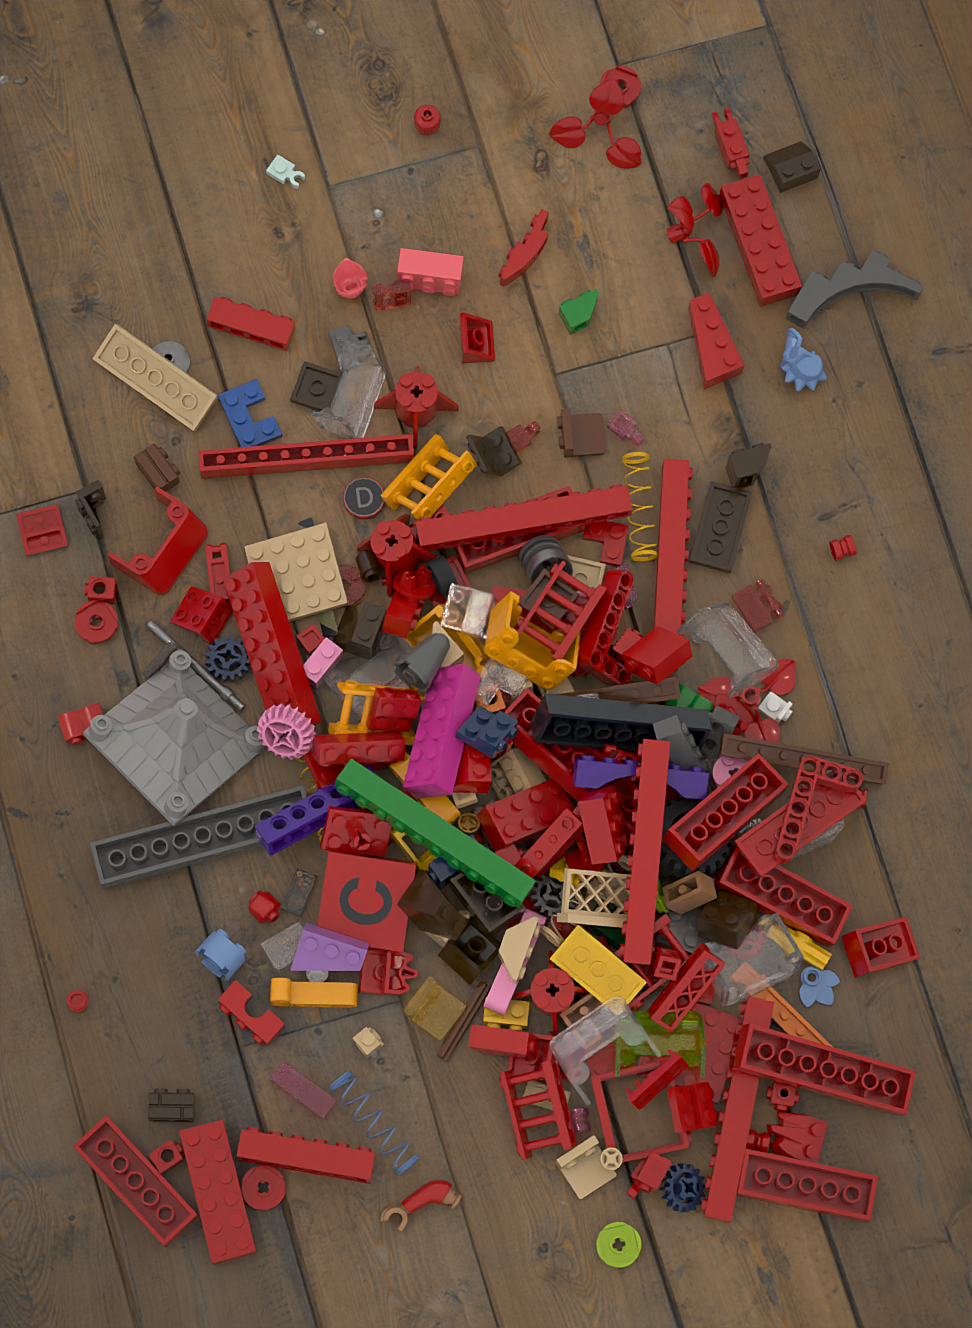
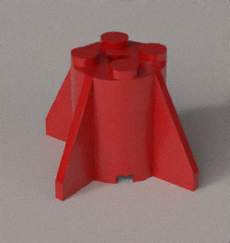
M415 365V372L403 374L395 390L374 402V409L396 410L397 417L407 427L413 428V448L417 449L418 428L428 425L435 418L437 411H458L459 405L439 392L434 378L429 374L419 372V365Z
M404 514L396 520L380 522L373 531L372 536L357 545L358 552L364 550L373 551L381 568L386 572L388 597H393L394 589L392 588V583L397 573L409 570L414 571L418 567L419 562L427 563L436 558L435 555L417 545L409 528L410 514Z
M548 950L549 968L535 975L530 990L514 993L511 1000L532 999L533 1005L539 1012L545 1016L552 1017L553 1034L558 1038L557 1016H560L561 1013L573 1005L575 996L588 995L590 992L583 987H575L573 980L567 972L554 968V963L550 960L553 950ZM555 988L559 992H556L555 996L551 997V994L547 993L548 990Z

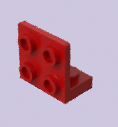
M191 586L170 622L173 625L197 633L206 643L213 645L215 643L214 639L218 638L233 609L221 596Z

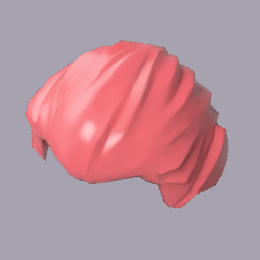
M349 258L341 261L332 276L336 291L347 299H355L357 296H360L367 286L366 280L368 277L366 271L360 264L351 261Z

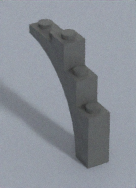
M872 250L861 270L857 269V266L851 262L841 261L831 280H828L822 273L811 271L790 307L786 320L804 329L812 317L825 305L850 293L866 290H883L899 293L917 300L924 286L920 285V282L914 278L905 277L899 270L889 268L890 259L884 253Z

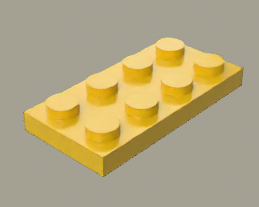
M579 924L550 957L551 961L567 972L569 976L617 1016L620 1015L647 983L645 979Z

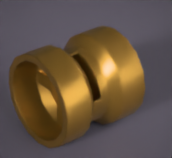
M464 813L458 819L456 828L468 836L473 835L475 837L480 822L476 815Z

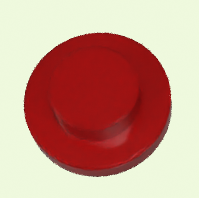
M74 990L67 996L66 1003L71 1011L82 1012L88 1007L89 998L84 991Z

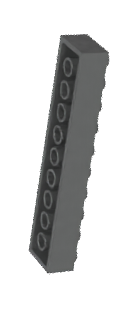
M304 786L294 787L187 816L175 826L168 821L91 842L90 845L102 889L262 847L256 836L255 825L277 814L280 810L294 805L300 799L307 798Z

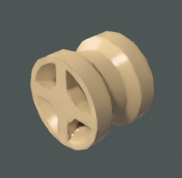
M610 1147L603 1150L600 1160L603 1167L607 1170H616L622 1164L623 1158L618 1149Z

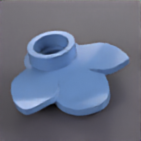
M813 966L805 968L801 973L802 986L799 990L802 1003L806 1007H810L816 1000L824 1005H832L834 995L831 987L840 982L837 975L830 970L820 971ZM813 974L815 976V981H809L807 978L808 975Z

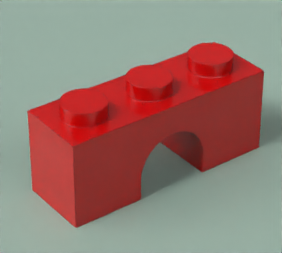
M235 980L217 999L220 1004L218 1008L227 1016L233 1015L237 1019L235 1023L242 1030L248 1029L252 1032L253 1035L251 1037L259 1045L264 1043L268 1047L285 1028V1023L269 1009L261 1017H250L245 1009L248 1002L253 998L252 994Z

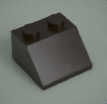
M802 141L763 157L780 193L817 179L821 170L813 151Z
M471 918L457 940L451 939L437 956L471 985L498 955L501 943L493 936L488 939L475 920Z

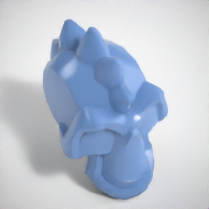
M794 328L787 329V340L782 354L783 359L779 364L781 369L786 372L785 382L794 381L796 391H800L805 385L814 391L818 381L827 380L823 370L824 363L822 358L815 354V351L809 352L800 347L801 335Z

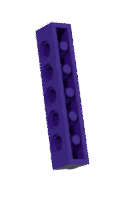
M369 765L364 766L365 768L376 774ZM334 782L325 788L317 790L316 793L307 798L300 799L294 805L280 810L270 818L260 821L255 825L256 836L267 853L272 856L323 828L328 806L358 809L360 806L350 796L340 794Z

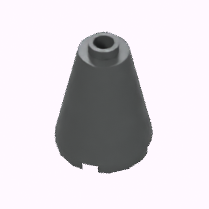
M442 633L432 634L394 661L392 666H396L395 674L408 687L411 688L414 685L419 688L417 690L419 693H425L429 689L450 649V640Z

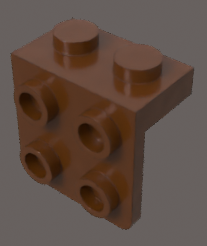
M570 408L561 409L560 416H557V428L561 429L562 436L559 437V448L563 449L564 457L604 454L606 452L602 414L570 415Z

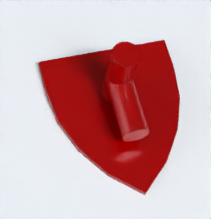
M716 694L713 711L716 706H719L740 716L732 735L739 736L748 728V725L757 722L756 716L744 702L729 695Z
M583 836L578 837L576 842L579 849L564 854L568 868L602 872L606 863L592 865L585 838Z

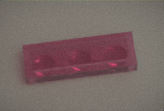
M284 1061L269 1078L322 1119L325 1118L336 1103L334 1098Z

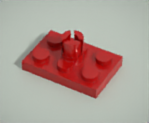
M328 806L320 848L327 851L385 857L392 824L386 820L378 819L373 814L374 812L370 810Z

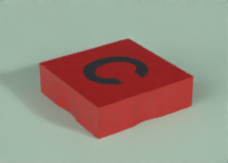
M328 851L317 926L368 942V947L403 952L409 917L397 904L415 878L417 862L389 857L375 858L363 854Z

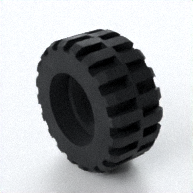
M679 797L677 801L672 799L667 802L664 809L662 839L669 828L701 802L698 801L699 799L690 798V800H687V798ZM733 838L694 871L662 840L659 869L663 872L661 875L666 878L670 876L673 878L672 881L676 882L694 872L700 871L712 878L729 856Z

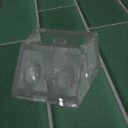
M451 584L440 625L462 634L486 639L489 615L494 607L496 597L492 593Z

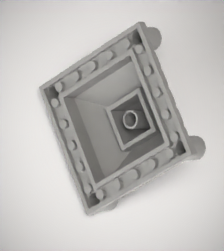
M181 650L173 652L165 666L105 715L95 716L91 720L90 726L83 732V735L173 826L267 748L266 745H262L263 740L258 738L257 726L249 727L190 667L191 657L188 653Z

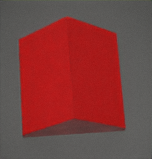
M464 312L460 313L462 363L495 361L492 321Z

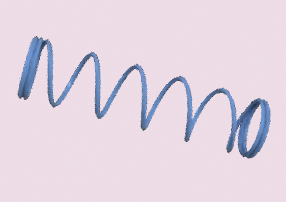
M351 1071L344 1073L330 1085V1091H334L341 1085H344L353 1080V1082L349 1085V1087L342 1095L340 1103L342 1105H347L363 1097H366L356 1110L353 1120L361 1121L379 1113V1115L370 1125L366 1136L370 1138L376 1137L393 1129L383 1142L382 1146L380 1147V1154L390 1153L406 1145L404 1150L401 1152V1154L398 1156V1158L393 1164V1170H397V1175L402 1174L414 1163H416L419 1160L420 1156L416 1154L407 1162H405L400 1168L395 1169L397 1161L406 1151V1149L409 1146V1143H404L386 1152L381 1151L387 1140L395 1131L396 1126L390 1127L375 1135H368L370 1129L381 1116L383 1110L376 1111L361 1119H355L356 1114L363 1106V1104L366 1102V1100L369 1098L370 1094L367 1093L350 1102L342 1103L345 1094L348 1092V1090L351 1088V1086L357 1079L356 1077L349 1079L353 1075V1072Z

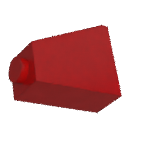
M471 1024L468 1047L484 1055L534 1059V1054L538 1049L537 1037L529 1032Z

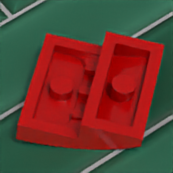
M58 504L16 514L26 556L68 546Z

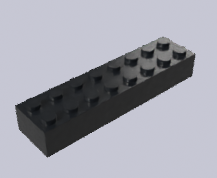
M546 693L530 721L535 743L603 749L605 744L616 745V749L630 752H638L639 743L643 744V739L657 740L653 723L678 715L681 722H686L689 733L694 737L695 747L699 746L700 750L712 730L708 713L705 709Z

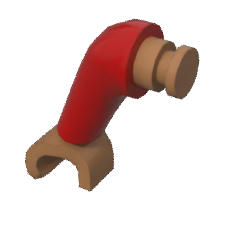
M430 1181L401 1202V1206L397 1204L387 1205L380 1214V1221H388L391 1214L399 1213L401 1214V1219L396 1227L403 1231L407 1224L408 1213L412 1214L430 1203L439 1205L441 1202L445 1205L449 1203L450 1208L454 1209L462 1195H456L455 1191L451 1189L452 1184L448 1181Z

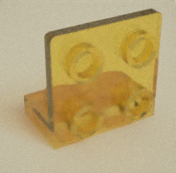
M429 976L403 1011L407 1018L437 1040L442 1041L466 1010L467 1006L440 987L436 979Z

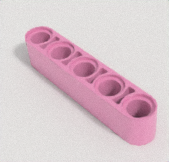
M526 909L520 923L537 917L539 918L537 924L542 927L547 917ZM539 930L537 938L532 937L531 946H535L541 930ZM525 958L523 966L525 967L529 960L528 958ZM501 964L483 1007L504 1016L520 979L517 980L516 984L512 983L503 964Z

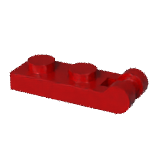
M225 542L220 543L218 546L205 545L210 593L230 601L223 581L224 578L230 575L227 544ZM221 554V558L213 559V555Z

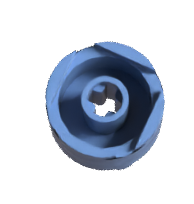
M219 929L217 932L213 931L197 948L195 954L197 957L201 955L204 958L202 964L219 978L224 975L226 976L225 981H228L246 961L244 956L246 950L240 944L232 943L228 939V934Z

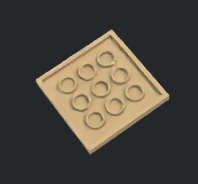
M327 523L244 546L248 563L270 562L289 622L349 605Z

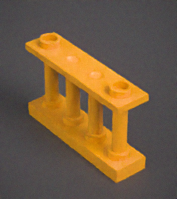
M435 434L380 496L393 511L400 504L412 510L411 514L416 521L423 517H431L475 468L477 463L467 450L460 457L449 452V448L442 437ZM441 458L453 463L446 473L434 467ZM428 473L440 479L433 488L421 483ZM414 489L426 495L419 504L407 498Z
M353 680L338 682L337 687L345 694L340 721H337V723L329 722L328 732L330 734L389 732L368 730L366 726L375 688L390 687L401 690L413 689L415 691L419 688L415 686L402 688L358 684V682ZM419 693L421 701H424V693ZM354 695H364L366 697L361 722L358 725L349 724ZM411 728L410 732H400L406 740L405 745L414 744L415 733Z

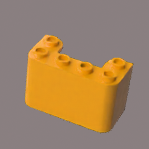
M510 591L490 611L484 651L492 659L544 689H554L576 670L581 633L577 634L562 659L551 660L553 653L550 652L549 648L524 632H521L519 636L517 630L514 629L518 620L524 618L519 616L522 611V607L517 605L520 596ZM527 623L554 642L558 641L561 643L565 635L560 633L559 629L549 634L533 623Z

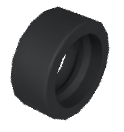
M440 555L426 563L427 569L431 570V578L435 582L436 589L442 598L446 599L459 592L456 577L444 556Z

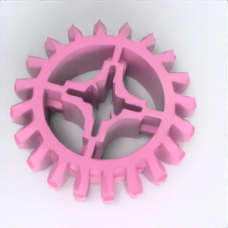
M282 703L278 706L273 705L270 709L265 710L259 719L256 730L259 732L258 738L263 740L262 745H266L268 751L272 750L275 752V756L281 755L282 759L288 756L290 760L295 757L299 759L308 753L313 746L314 735H316L314 732L315 726L310 724L311 718H306L305 712L300 713L298 707L292 709L290 704L285 707Z

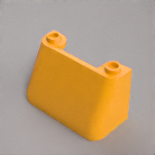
M439 604L416 623L414 632L410 631L407 639L402 638L405 648L409 651L432 635L433 623L437 621L463 651V664L481 675L478 688L501 672L496 661L485 653V646L478 636L474 634L465 618L451 604Z

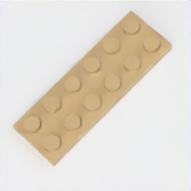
M114 324L93 357V360L193 431L197 430L218 398L216 393L118 324Z

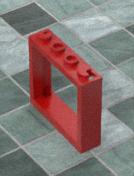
M659 1061L590 1077L606 1148H616L601 1081L657 1069L662 1066ZM674 1079L668 1084V1088L680 1086L675 1085ZM690 1131L680 1132V1142L622 1155V1163L648 1157L651 1152L662 1154L688 1148L689 1142H692Z

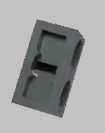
M716 706L713 713L708 712L712 730L700 751L719 759L721 757L718 755L721 735L723 733L732 735L740 716Z

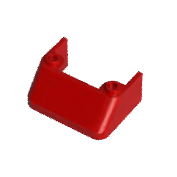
M156 487V499L168 507L167 516L171 522L176 524L174 529L153 558L139 553L134 555L129 563H127L112 552L108 554L110 565L155 594L164 595L171 590L208 536L207 526L184 503Z

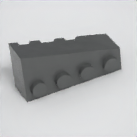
M678 715L653 723L657 740L670 741L669 764L681 765V769L690 770V766L702 767L704 772L709 771L705 758L702 759L699 746L695 747L694 737L689 733L685 721L681 722ZM709 781L707 785L706 797L712 793Z

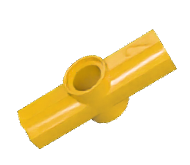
M776 919L765 936L785 948L789 955L799 960L803 959L821 971L832 955L813 943V940L806 934L794 931Z

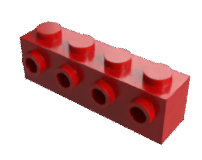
M214 296L206 319L207 327L284 351H288L295 331V321H292L290 317L272 315L270 311L265 309L256 310L246 303L237 304L227 297L218 298Z
M398 731L314 735L313 757L319 765L324 767H331L334 764L347 765L351 758L358 763L373 765L376 762L394 764L397 761H405L406 740Z

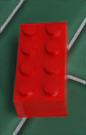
M550 779L486 805L477 814V817L496 852L511 844L516 846L543 835L566 808L573 811L574 807L565 790L553 779Z

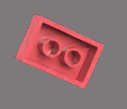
M401 248L397 271V287L407 291L418 289L425 293L441 292L446 296L460 295L464 256Z

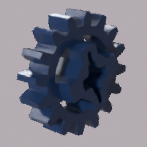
M223 635L222 641L219 642L215 638V646L208 645V649L211 652H205V657L208 658L205 664L206 666H211L208 672H215L214 677L218 679L221 676L223 682H226L227 678L234 682L235 676L242 679V672H249L246 665H251L249 659H247L248 655L245 646L242 645V639L239 638L237 641H234V635H231L230 639L226 640L225 635ZM235 647L240 650L243 656L235 652ZM228 655H231L232 659L229 662H225ZM214 661L222 666V670L215 665Z
M678 1163V1165L670 1166L671 1170H668L665 1174L667 1178L662 1180L664 1187L660 1188V1191H665L662 1200L668 1199L666 1206L673 1207V1211L689 1212L696 1210V1205H701L702 1203L700 1197L706 1196L702 1192V1189H705V1185L701 1182L705 1177L698 1176L700 1169H693L692 1164Z

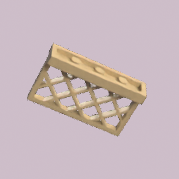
M565 868L561 913H557V922L622 928L623 921L627 922L628 913L624 912V903L620 902L617 895L623 889L628 896L630 895V890H626V881L622 879H627L631 875ZM571 874H577L582 881L575 888L571 884ZM594 876L601 882L595 890L588 882ZM613 878H616L620 886L613 892L608 883ZM585 885L591 894L583 900L578 891ZM603 888L610 895L604 902L597 895ZM573 896L580 903L574 910L569 909V900ZM594 897L599 906L594 911H591L587 903ZM613 899L619 908L615 912L610 913L606 905Z

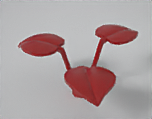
M613 77L594 88L590 93L589 102L594 109V114L590 116V119L584 126H582V122L578 117L569 116L556 122L550 129L549 135L556 142L567 148H576L585 141L586 134L583 130H586L592 121L598 125L606 124L610 143L613 145L606 150L609 162L616 167L624 169L634 168L642 163L641 149L634 139L622 137L616 143L614 141L611 121L609 120L610 114L616 115L623 109L624 98L618 83Z
M706 183L701 189L703 201L708 206L705 211L693 217L692 206L684 196L675 198L667 209L677 217L680 223L668 227L667 236L671 243L681 240L684 243L700 242V253L712 277H715L720 263L719 253L715 245L709 239L689 238V235L692 234L694 221L710 211L714 217H718L722 213V202L718 193L711 184Z
M792 659L771 662L760 673V681L766 687L757 689L755 687H747L743 694H739V696H735L737 694L735 682L728 677H717L698 687L700 696L713 704L716 694L729 695L739 700L743 699L748 707H753L758 722L748 725L744 737L779 743L781 736L779 725L771 718L761 722L757 705L761 700V692L771 689L775 695H786L792 691L796 683V663Z

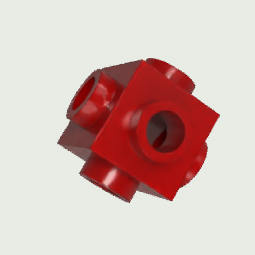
M773 1081L771 1086L767 1087L766 1099H769L768 1106L774 1107V1110L786 1112L787 1109L793 1107V1104L798 1103L799 1091L796 1090V1087ZM780 1090L787 1091V1097H782Z

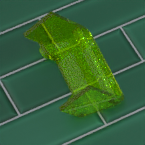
M622 1011L619 1016L613 1015L615 1077H620V1066H629L635 1062L636 1055L670 1056L667 1052L668 1049L674 1053L677 1052L688 1063V1066L699 1065L700 1077H705L706 1040L701 1014L689 1011L672 1033L651 1020L648 1011ZM675 1011L665 1013L661 1019L671 1024L675 1019Z

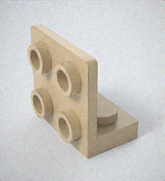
M594 1135L558 1158L555 1162L579 1199H583L617 1176L614 1170H607L601 1164L600 1157L602 1151Z

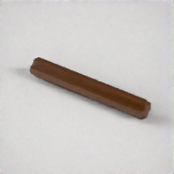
M479 982L440 1047L437 1056L442 1060H449L489 993L491 987L487 983Z

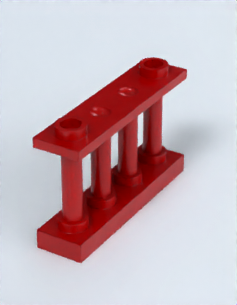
M563 560L560 565L554 564L549 572L552 576L525 619L520 618L514 627L519 636L521 632H524L549 648L550 652L553 653L551 658L553 661L563 658L606 591V588L600 584L596 589L594 587L590 588L562 570L566 564ZM558 577L585 594V598L588 599L585 606L576 605L550 588L555 579ZM545 595L574 613L577 619L573 625L570 623L566 624L539 606ZM532 615H538L561 630L562 634L565 635L562 642H554L529 626L527 623Z
M579 805L573 811L566 808L514 867L532 879L536 876L540 880L542 874L546 875L550 868L572 847L576 839L584 833Z
M665 914L654 922L653 934L656 932L660 935L662 934L672 948L678 952L683 961L680 964V970L690 955L669 929L670 925L668 923L672 920ZM652 943V955H651V957H653V954H654V951H655V946L653 945V943ZM620 949L617 950L614 954L619 959L624 960V957H620ZM629 963L632 969L647 981L645 986L648 989L638 997L635 996L626 1006L627 1010L630 1008L636 1010L644 1004L642 1000L644 997L668 979L662 978L654 983L641 964Z
M556 1058L541 1062L542 1067L540 1070L512 1076L511 1070L500 1072V1086L505 1091L517 1139L516 1151L522 1160L531 1158L532 1150L557 1144L563 1146V1150L578 1146ZM541 1078L546 1080L548 1089L545 1092L520 1098L517 1097L515 1085ZM546 1100L552 1102V1113L523 1120L520 1107ZM551 1122L557 1124L559 1130L557 1135L528 1141L527 1128Z

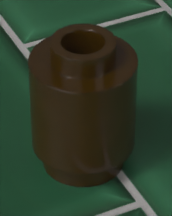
M370 550L360 552L356 557V563L361 577L367 583L377 582L382 577V569L374 552Z

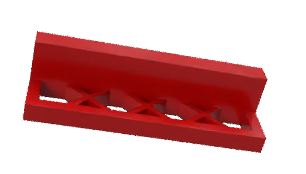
M701 942L678 971L676 981L671 980L648 1009L650 1019L672 1033L726 965L725 962L712 954L709 947ZM708 959L717 963L713 970L704 972L703 965ZM702 977V985L699 988L690 989L691 980ZM688 994L689 1001L687 1004L677 1006L676 999L681 995ZM675 1011V1019L671 1024L661 1019L665 1013Z

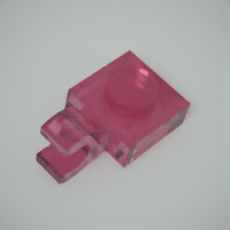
M622 410L607 424V428L622 440L628 436L636 446H639L644 441L642 439L644 436L635 429L637 422Z

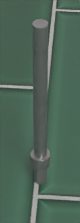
M153 620L147 624V627L172 650L176 649V651L181 650L188 653ZM189 654L191 657L190 667L220 693V697L223 700L229 701L241 712L246 705L234 695L235 692L230 687H225Z

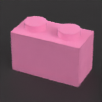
M327 637L303 665L309 684L315 689L319 688L343 658V649Z

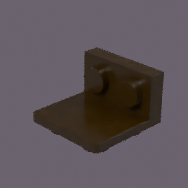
M499 426L484 437L468 435L466 437L469 442L467 444L469 450L475 454L478 460L477 465L485 474L503 476L522 464L502 426Z
M97 480L76 491L78 499L75 502L81 516H87L85 519L92 535L97 534L99 539L103 538L101 526L90 507L96 508L100 506L106 499L103 486Z

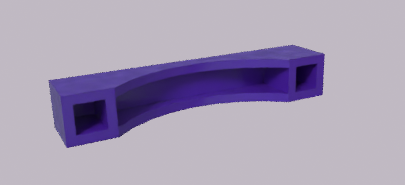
M581 755V759L575 758L572 785L575 787L598 789L614 779L636 776V768L641 765H638L636 760L625 759V763H617L616 758L603 757V761L594 760L595 756ZM668 764L667 784L680 796L703 800L706 798L709 773L704 772L702 767L690 766V770L681 769V765Z

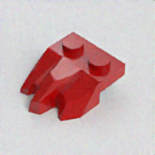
M368 948L360 971L358 993L400 995L410 990V986L405 982V979H415L419 971L407 966V962L412 961L414 955L404 951Z
M777 1111L776 1117L780 1120V1123L777 1125L767 1124V1132L776 1136V1139L769 1143L774 1153L784 1157L818 1163L828 1122L804 1114Z

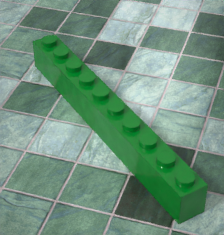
M352 758L337 777L335 787L340 794L350 796L357 805L362 808H368L374 812L373 814L378 819L386 820L392 824L396 831L404 832L410 836L414 843L422 844L429 849L432 855L446 860L453 869H460L466 873L467 878L471 881H478L484 885V888L489 893L502 897L507 905L515 906L519 909L536 882L534 879Z

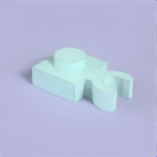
M279 155L275 157L266 170V174L282 184L286 180L290 181L291 186L295 189L299 188V183L294 181L296 178L305 180L303 172L294 171L295 165Z

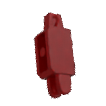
M729 108L723 109L724 117L726 118L724 122L720 121L716 111L712 112L715 138L726 167L728 169L731 168V170L735 169L739 179L747 177L748 170L746 165H749V152L736 118L733 119Z

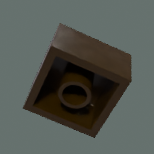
M717 888V898L707 902L697 917L698 936L738 950L758 920L757 902Z

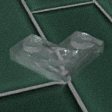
M489 658L480 673L481 677L475 700L488 707L498 689L518 698L528 678Z

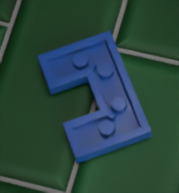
M257 379L218 395V399L240 447L261 446L282 437L274 416L254 423L248 412L247 407L265 400Z

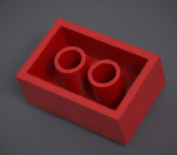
M615 785L601 786L598 789L589 788L578 801L592 865L617 862L630 846V837L625 832L624 827L625 815L621 812L619 805L621 797L620 793L616 791Z

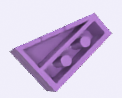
M306 923L290 971H361L369 943Z

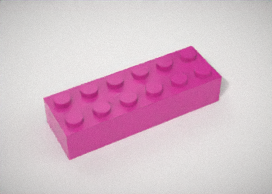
M465 664L440 667L426 692L403 784L405 790L418 798L452 795L465 743L456 738V733L472 714L481 677L479 673Z

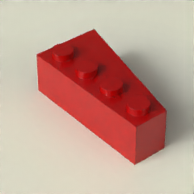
M708 292L691 299L688 312L694 334L703 387L707 389L742 374L745 365L710 293Z

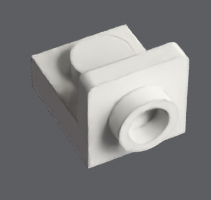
M770 691L758 707V711L779 724L781 720L786 722L793 712L790 710L793 703L790 701L786 703Z

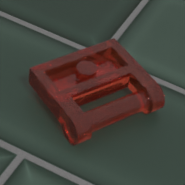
M397 281L389 286L375 284L372 288L373 295L375 296L373 307L376 310L411 304L410 282Z

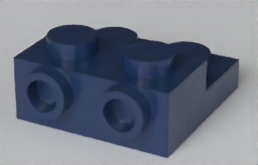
M479 706L458 729L456 738L493 759L498 752L502 753L509 739L513 740L519 731V728H517L518 721L502 711L495 715Z

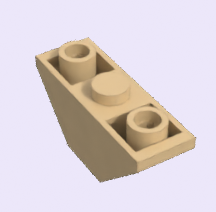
M537 917L507 929L503 937L498 955L511 982L514 984L517 983L518 979H523L526 967L523 966L525 958L530 959L534 947L530 945L532 937L537 938L541 925L537 924L539 919Z

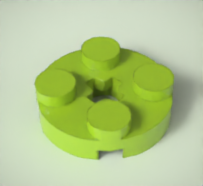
M623 1222L608 1224L599 1233L596 1241L598 1256L606 1265L614 1268H624L631 1265L638 1258L641 1250V1238L638 1232ZM615 1239L625 1243L622 1251H618L617 1248L613 1249L612 1244H615Z

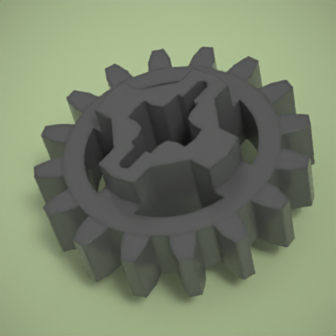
M542 874L541 881L535 880V887L531 890V893L534 894L531 896V902H536L534 910L540 908V915L547 913L548 919H551V915L561 913L564 882ZM544 888L545 894L540 898V891ZM574 896L570 899L578 902ZM569 901V909L574 910L575 906L573 904L576 903Z

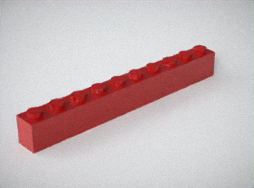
M412 434L198 451L201 479L409 463L414 458Z
M664 459L661 478L654 628L660 626L684 637V631H681V623H685V611H682V603H686L687 591L683 590V582H687L688 570L684 569V562H688L689 549H685V541H689L690 529L686 528V521H690L691 508H687V500L691 501L692 488H688V480H692L693 468L689 467V460Z
M617 484L605 490L594 488L590 489L587 493L571 492L563 497L552 495L547 497L546 500L529 499L522 504L511 502L499 508L487 506L481 511L474 512V510L470 509L457 515L446 513L441 515L440 518L423 517L416 521L415 528L419 546L430 551L630 517L633 509L628 486Z
M643 739V744L639 743L638 757H642L641 766L636 768V779H640L639 788H635L634 801H638L637 810H633L632 823L636 824L635 832H631L630 846H634L633 855L629 854L628 868H632L631 877H627L626 890H630L629 899H625L624 912L628 913L627 922L623 921L622 935H626L625 944H621L620 957H624V962L651 964L670 741Z
M748 996L746 1002L742 1001L739 1014L743 1015L742 1023L737 1024L735 1036L740 1037L742 1025L750 1023L769 1029L774 1002ZM733 1044L731 1058H735L737 1045ZM731 1066L728 1068L726 1078L730 1080L729 1089H724L722 1101L726 1102L725 1109L720 1110L718 1118L721 1129L720 1132L715 1133L713 1145L717 1146L716 1154H711L709 1167L713 1168L711 1177L707 1176L705 1189L708 1190L707 1199H702L700 1211L704 1212L703 1218L730 1223L732 1220L760 1078L756 1075L732 1069Z

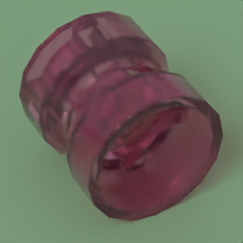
M588 1107L569 1110L575 1133L591 1130L590 1122L586 1121L589 1115Z

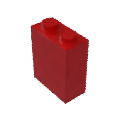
M660 626L655 627L622 653L626 671L656 685L693 657L689 639Z

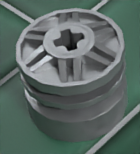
M550 535L537 536L525 543L520 550V564L527 574L531 585L543 569L549 572L555 563L560 565L562 560L566 562L562 570L572 576V564L565 554L561 543L555 537Z

